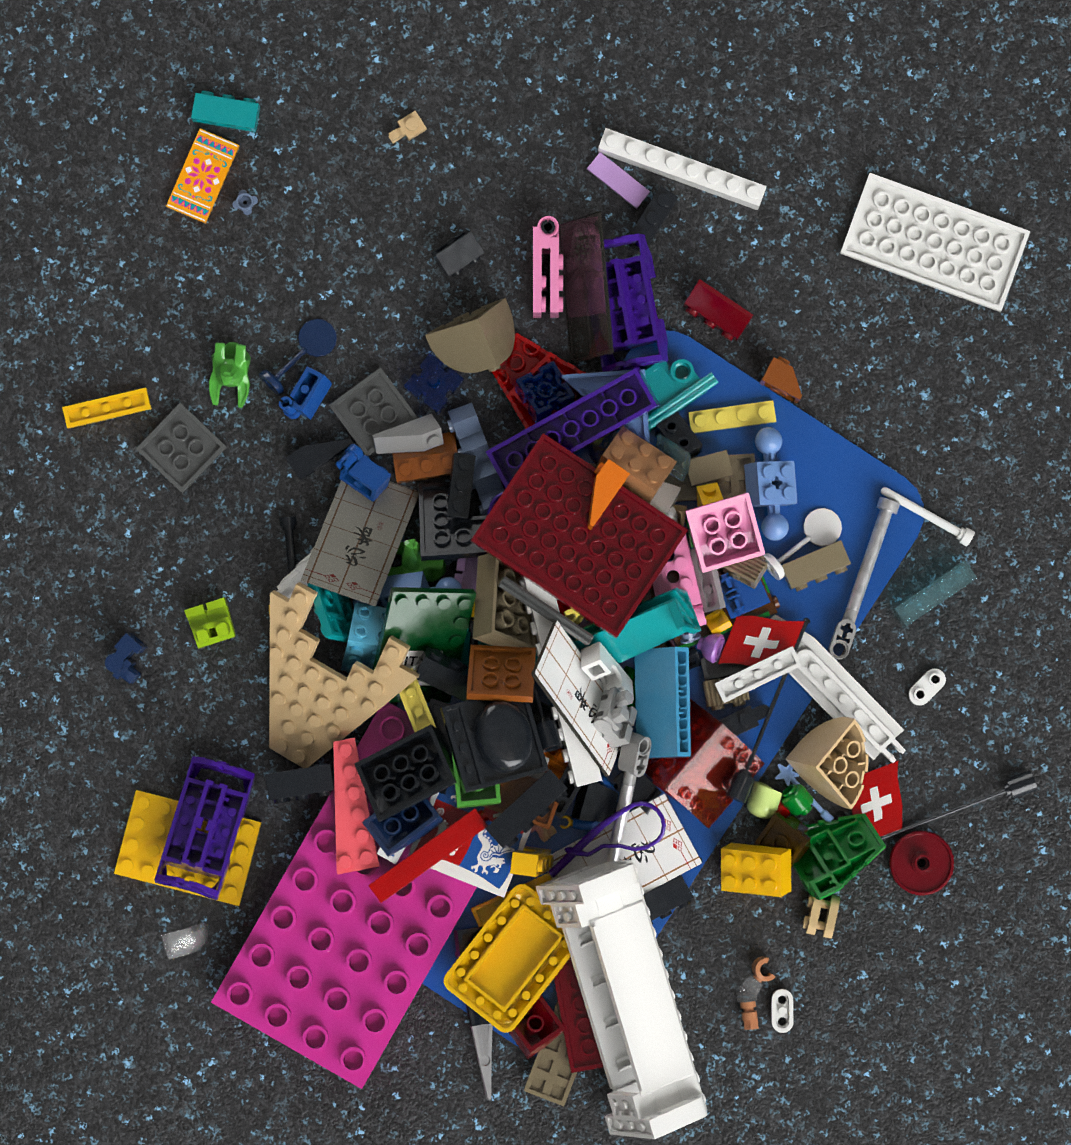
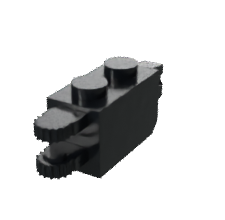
M763 704L753 709L751 706H747L706 727L708 733L698 737L701 745L710 741L714 745L721 744L759 726L758 721L765 718L769 706Z

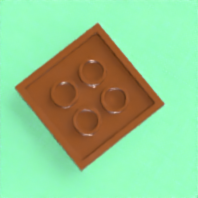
M471 645L467 699L533 703L536 648Z

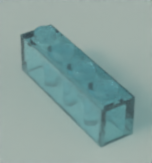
M966 560L962 561L894 607L892 611L902 626L906 627L977 579Z

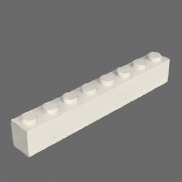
M605 128L598 147V153L601 152L606 156L755 210L759 209L767 187Z

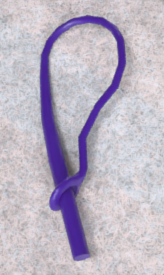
M644 801L634 802L601 821L574 847H566L564 849L566 854L549 870V874L555 877L576 856L589 857L603 848H623L631 851L651 848L659 843L665 834L666 823L664 815L652 803ZM636 806L650 807L660 817L662 824L661 833L657 839L647 845L632 847L624 844H602L588 853L583 850L606 826Z

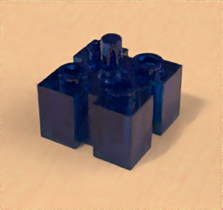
M429 353L419 366L422 370L421 374L417 376L414 373L404 385V389L417 399L423 396L426 399L424 404L439 415L449 402L446 398L448 393L451 392L454 395L464 383V378L451 368L448 372L442 369L444 363Z
M554 361L538 368V374L535 376L530 372L516 379L515 391L523 404L529 402L528 412L535 424L550 416L553 410L559 411L574 402L575 395L567 382L561 384L562 374Z

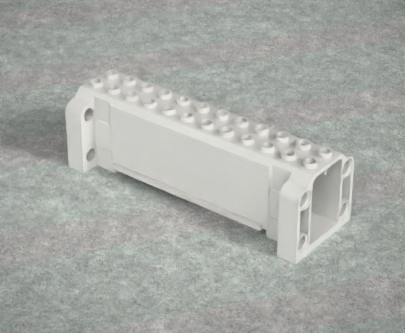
M633 860L607 861L583 867L537 885L536 890L541 905L551 906L556 926L563 930L609 1087L613 1090V1092L607 1094L612 1113L605 1116L610 1135L657 1139L708 1115L705 1104L706 1098L702 1093L699 1084L700 1078L693 1064L694 1058L688 1047L687 1034L682 1027L681 1014L676 1007L675 994L671 989L668 980L669 974L662 960L663 954L657 943L656 930L651 923L650 910L645 903L644 890L637 876V867Z

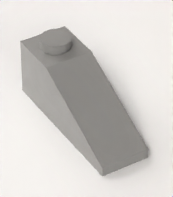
M432 413L372 435L377 454L422 452L444 444L441 427Z

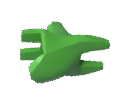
M237 342L215 344V353L212 354L213 371L209 380V392L213 405H218L222 386L237 387L238 407L243 408L250 388L248 370L251 357L246 351V345Z
M409 539L400 543L396 553L402 555L401 566L391 567L388 576L423 571L426 580L434 582L445 574L446 565L444 560L421 561L420 543L415 539Z

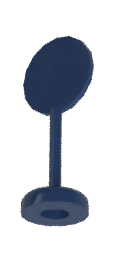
M314 319L302 326L298 336L299 345L302 350L275 376L268 370H262L259 373V377L275 394L280 395L284 391V387L278 379L305 353L310 356L321 357L333 350L337 337L330 323L325 320Z

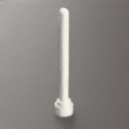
M887 487L881 489L882 495L900 503L905 508L954 534L959 543L967 547L971 542L975 531L963 527L960 529Z

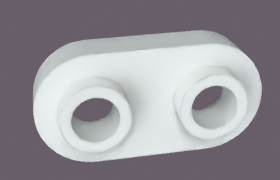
M939 669L928 670L910 688L908 692L909 700L915 705L926 704L945 685V674ZM934 675L938 676L939 681L936 684L931 681V678ZM919 690L924 693V696L921 699L917 698L916 693Z
M786 989L776 990L771 997V1023L773 1028L780 1033L788 1032L793 1026V996ZM779 996H785L786 1001L782 1004L779 1003ZM784 1017L786 1019V1023L784 1025H779V1018Z

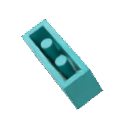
M201 91V94L195 93L191 119L197 123L256 132L260 105L256 103V100L250 98H243V101L235 100V97L232 95L223 94L222 97H217L212 92Z

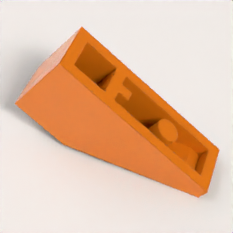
M610 459L605 464L601 462L594 471L597 476L593 483L587 528L592 530L630 475L629 472Z

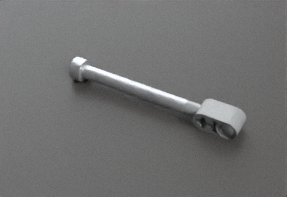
M883 497L879 498L876 508L880 509L873 532L843 619L837 623L828 647V652L836 660L845 658L850 651L856 633L855 621L892 514H897L900 503ZM848 624V629L851 630L844 637V639H848V643L843 640H836L837 636L839 638L842 637L843 630L840 627ZM835 644H841L844 647V653L841 656L834 654L833 647Z
M632 732L630 743L622 745L620 750L618 768L624 772L616 812L631 804L636 778L641 777L645 773L652 745L651 739ZM629 811L614 820L609 844H623ZM608 848L606 862L619 860L622 848Z

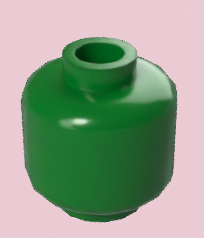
M791 784L782 792L781 802L791 815L804 816L811 811L813 796L803 785Z

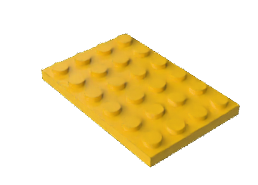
M136 790L114 874L205 897L177 887L155 883L154 879L179 801ZM247 818L241 820L230 856L231 861L217 901L240 906L262 822ZM203 821L201 829L198 828V831L205 833L209 832L205 830L207 825L206 821ZM166 865L167 875L183 878L188 882L193 881L212 888L219 881V879Z

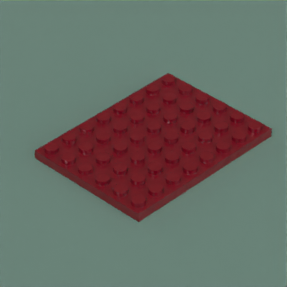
M543 433L471 539V542L614 638H617L688 529L623 486L616 493L592 530L588 529L593 483L597 476L594 473L596 468Z

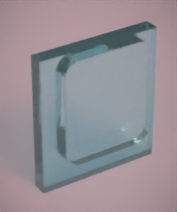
M661 434L658 435L656 448L677 461L670 475L681 482L685 481V476L689 473L691 459L689 452Z

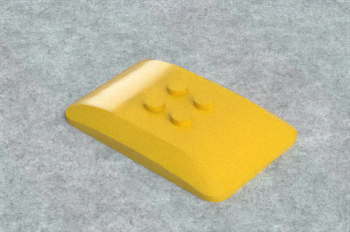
M525 884L516 885L444 977V985L452 994L501 1032L508 1033L516 1028L570 959L562 928H557L551 906L541 905L538 893Z

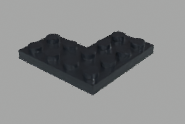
M450 482L419 484L421 561L474 558L488 554L471 542V539L487 515L471 516L467 520L445 517Z

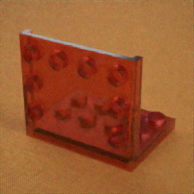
M690 699L691 757L649 758L645 774L665 789L709 829L733 801V799L725 796L734 771L745 770L752 751L719 720ZM755 755L749 772L752 773V778L765 764L757 755Z

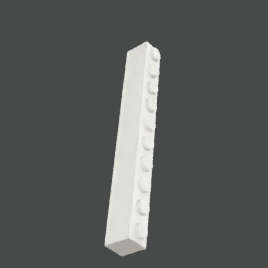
M521 576L522 580H519V585L560 613L556 598ZM525 605L526 613L531 614L533 621L530 623L531 633L536 635L538 641L535 644L538 657H542L555 624ZM546 690L548 699H551V698H552L551 695H550L549 692ZM552 698L554 707H551L554 720L558 721V732L565 748L562 750L563 760L565 763L568 762L570 771H567L569 783L574 784L575 788L602 781L596 757Z

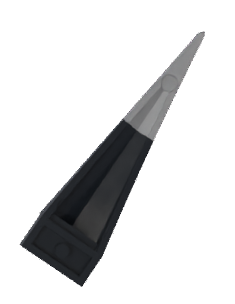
M483 926L454 930L456 961ZM466 1005L485 1096L487 1100H491L493 1025Z

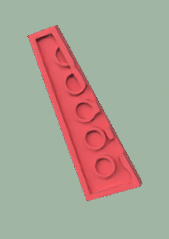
M355 738L333 742L336 868L338 875L379 867L380 864L375 839L362 823L370 816L366 791L354 764L360 761Z

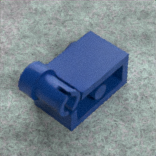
M307 366L290 394L294 401L290 397L284 396L281 398L283 403L279 401V406L289 419H296L302 415L311 420L332 383L324 374Z
M351 444L345 450V454L336 462L339 470L344 466L340 471L339 479L372 502L389 485L391 474L384 467L378 466L371 461L368 456L363 454L361 448L355 444Z

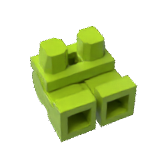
M226 597L206 603L208 610H206L204 604L184 610L198 649L235 637L236 633Z

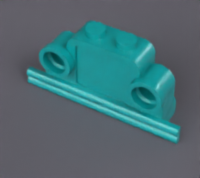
M685 359L675 361L672 366L667 362L646 365L644 367L646 380L660 406L648 412L649 432L656 428L658 423L675 412H679L719 382L712 372L700 379L694 371L693 365Z

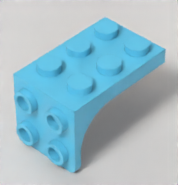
M363 603L355 604L341 667L342 671L350 673L356 661L373 669L386 608Z

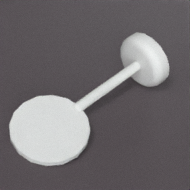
M826 508L810 512L805 518L803 525L806 535L803 540L779 559H776L769 553L763 555L766 558L765 561H767L768 572L775 579L781 580L785 575L781 563L806 543L811 541L818 546H828L835 543L842 531L841 521L837 514Z

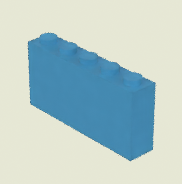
M651 648L636 655L634 658L635 707L637 710L636 733L651 739L652 745L649 758L691 757L689 648Z

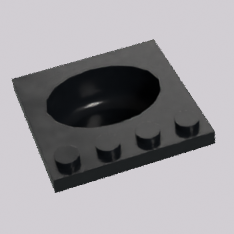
M468 700L440 708L464 794L549 770L529 702Z

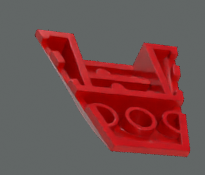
M518 333L515 334L511 355L500 364L501 368L492 371L526 429L572 404L580 396V393L562 379V375L586 373Z

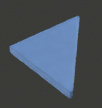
M641 369L643 375L645 376V369ZM631 370L562 375V379L584 397ZM648 412L624 425L625 428L650 443Z

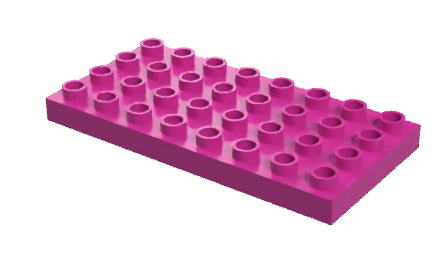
M389 702L380 708L357 746L359 760L415 733L407 712ZM332 790L331 795L327 798L211 1003L362 1089L477 887L430 868L387 900L380 903L368 885L397 864L378 855L379 867L337 875L335 790ZM367 796V802L371 816L375 812ZM375 840L376 848H377V852H378V850L380 849V846H379V844H378V843L376 842V840ZM413 843L406 846L397 864L408 857Z

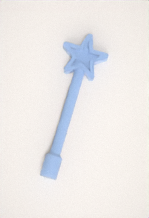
M781 764L777 765L780 773L775 777L776 780L784 779L787 786L790 785V781L795 785L800 784L794 778L799 777V774L792 771L793 767L790 764L787 767ZM813 798L812 805L820 812L821 817L826 822H831L834 817L827 810H824Z

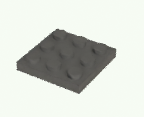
M381 367L329 405L363 453L368 457L375 452L372 435L418 419Z
M179 403L136 450L183 494L227 447L187 408Z

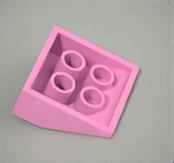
M748 492L685 511L698 564L703 573L765 555Z

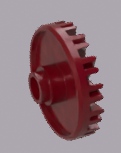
M913 831L905 834L895 843L889 855V870L895 883L906 892L915 895H930L941 890L950 880L954 870V857L951 848L943 838L928 831ZM919 859H924L925 865L923 867L918 866Z

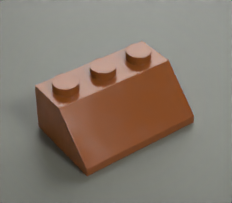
M442 433L444 444L427 451L392 453L397 484L450 476L453 454L457 452L455 433Z

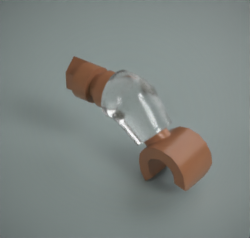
M765 956L754 960L752 964L753 977L750 975L738 988L737 1002L740 1003V1007L743 1009L741 1015L745 1030L759 1029L757 1010H754V1007H756V1000H758L757 995L763 986L761 982L771 981L775 978L771 973L762 975L760 972L761 966L769 961V958Z

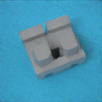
M612 687L610 690H605L602 693L594 722V727L597 731L603 733L602 737L611 748L630 743L633 731L632 726H634L637 710L633 706H626L633 703V695L628 690L620 692L616 687Z

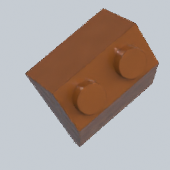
M779 356L777 359L773 357L759 384L797 404L802 394L793 367L789 365L790 362L785 358Z

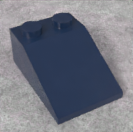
M425 799L381 822H378L375 813H373L362 823L389 857L427 835L444 820L429 800Z

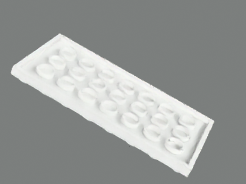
M869 173L840 254L1001 312L1030 231Z

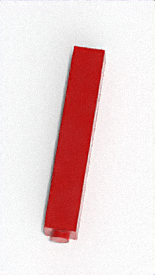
M474 808L368 886L380 903L384 902L488 826L486 823L489 820L482 809L478 811Z

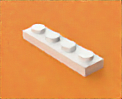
M792 646L715 683V687L723 703L802 666Z

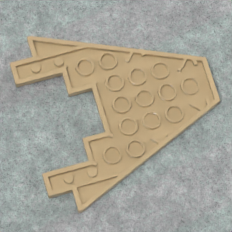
M299 582L296 584L290 599L275 590L270 593L269 748L302 768H308L333 748V742L343 740L415 681L420 674L403 665L411 646L394 636L389 637L374 670L356 661L348 677H345L313 658L320 639L302 628L318 592Z

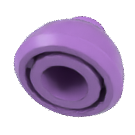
M711 634L705 638L701 637L698 641L697 649L701 650L705 659L715 663L723 652L725 638L722 634Z

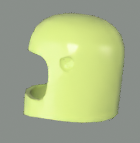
M754 781L747 801V809L756 817L763 819L771 818L777 811L783 793L774 790L762 782L758 781L757 783V781Z

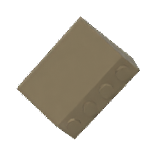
M489 553L478 557L473 639L494 646L535 648V644L538 641L536 635L531 633L530 623L533 622L531 614L526 613L523 602L499 587L503 577H507L519 585L522 575Z

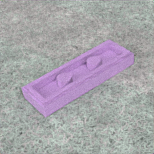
M601 152L587 168L590 173L636 209L650 193L648 189Z

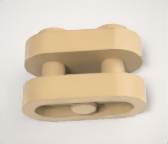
M809 894L807 907L810 908L809 916L804 917L802 927L806 929L807 934L815 935L816 929L823 930V937L832 939L840 896L831 895L830 901L818 900ZM821 908L828 909L825 922L818 921Z

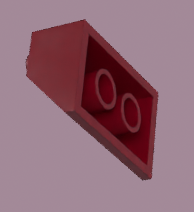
M700 279L683 305L689 315L695 318L699 316L704 320L703 323L711 329L716 327L722 331L721 336L729 341L733 339L737 341L753 317V314Z
M541 995L516 1028L508 1033L526 1058L529 1059L565 1031V1027Z

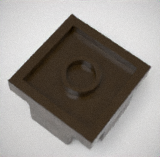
M777 812L773 815L754 845L791 849L792 868L796 862L803 858L811 846V838L805 834L809 828L796 817L790 816L785 818Z

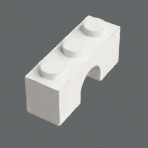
M600 641L581 649V668L592 681L600 678L604 691L616 687L620 692L628 690L633 695L632 679Z

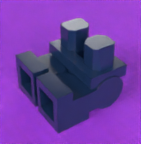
M126 633L114 646L117 651L107 656L105 666L110 672L114 673L112 676L117 680L124 679L129 684H133L141 676V673L133 667L136 662L130 658L135 653H143L147 646L134 634Z

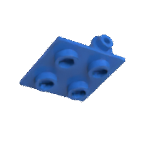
M729 573L719 577L726 609L731 619L770 603L761 580L756 588L753 589L729 576Z

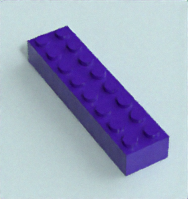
M636 367L492 447L486 453L506 488L543 433L572 453H575L655 409L660 404L640 367Z

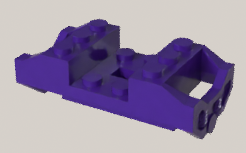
M644 234L604 239L605 250L636 243L641 253L639 256L627 259L616 258L606 262L613 349L615 353L657 343L659 352L658 355L633 358L616 362L613 353L601 356L603 372L623 371L669 361L664 319H658L650 280L656 277L653 259ZM601 240L599 241V243L595 242L597 248L600 249L602 244ZM594 249L592 265L602 272L604 271L603 262L597 263V252ZM589 270L587 273L590 306L598 349L601 352L611 349L605 278H599L594 272Z
M192 756L154 879L155 883L177 887L218 900L231 861L230 856L240 823L244 818L255 780L254 773L236 766H229L230 764L223 761L215 762L208 758ZM201 769H209L232 775L243 780L244 793L228 789V786L220 783L218 785L211 780L206 779V782L194 778ZM203 821L207 822L205 830L209 831L208 833L198 831V828L201 829ZM166 865L219 879V881L212 888L197 882H188L183 878L167 875Z

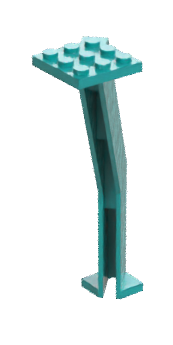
M307 583L309 588L318 592L314 600V611L319 617L322 634L325 638L347 643L354 612L350 598ZM674 588L640 603L617 638H614L593 623L583 627V629L594 636L589 645L583 644L569 633L567 635L580 653L581 649L600 641L619 664L686 632L695 634L702 630L688 592ZM467 631L460 660L467 666L470 646L469 631ZM478 641V645H488L486 643ZM537 653L535 661V671L541 660V656L538 657Z

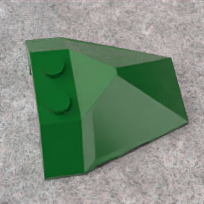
M865 813L838 817V820L831 822L819 820L818 823L805 825L809 828L805 834L811 838V846L803 858L792 867L808 893L814 898L821 900L840 891L882 852L886 845Z

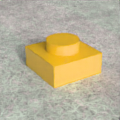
M723 609L716 610L705 616L706 625L712 634H719L732 626Z

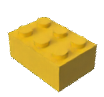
M730 843L721 848V891L773 897L786 895L791 892V849Z

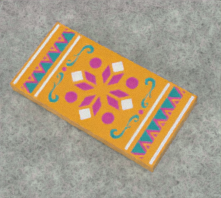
M199 129L166 207L206 224L239 149V145Z

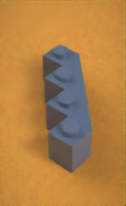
M469 403L448 411L451 420H448L447 423L450 432H455L461 448L457 449L458 453L476 456L472 490H477L482 504L478 508L481 516L488 515V508L492 497L503 492L504 488L498 473L486 453L489 450L487 441L473 404Z

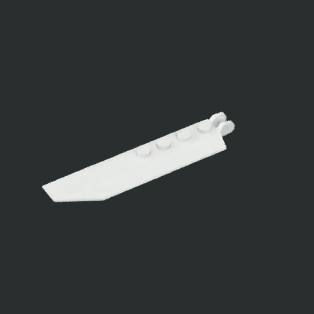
M774 615L771 618L774 620L786 621L777 615ZM804 632L796 652L802 666L788 673L833 719L849 717L857 721L866 739V742H864L865 752L873 760L882 752L891 763H894L896 759L886 747L891 743L899 753L903 754L906 750L895 738L904 729L814 637Z

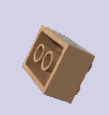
M622 426L595 468L601 462L605 464L610 459L630 473L622 486L650 504L670 475L677 461Z

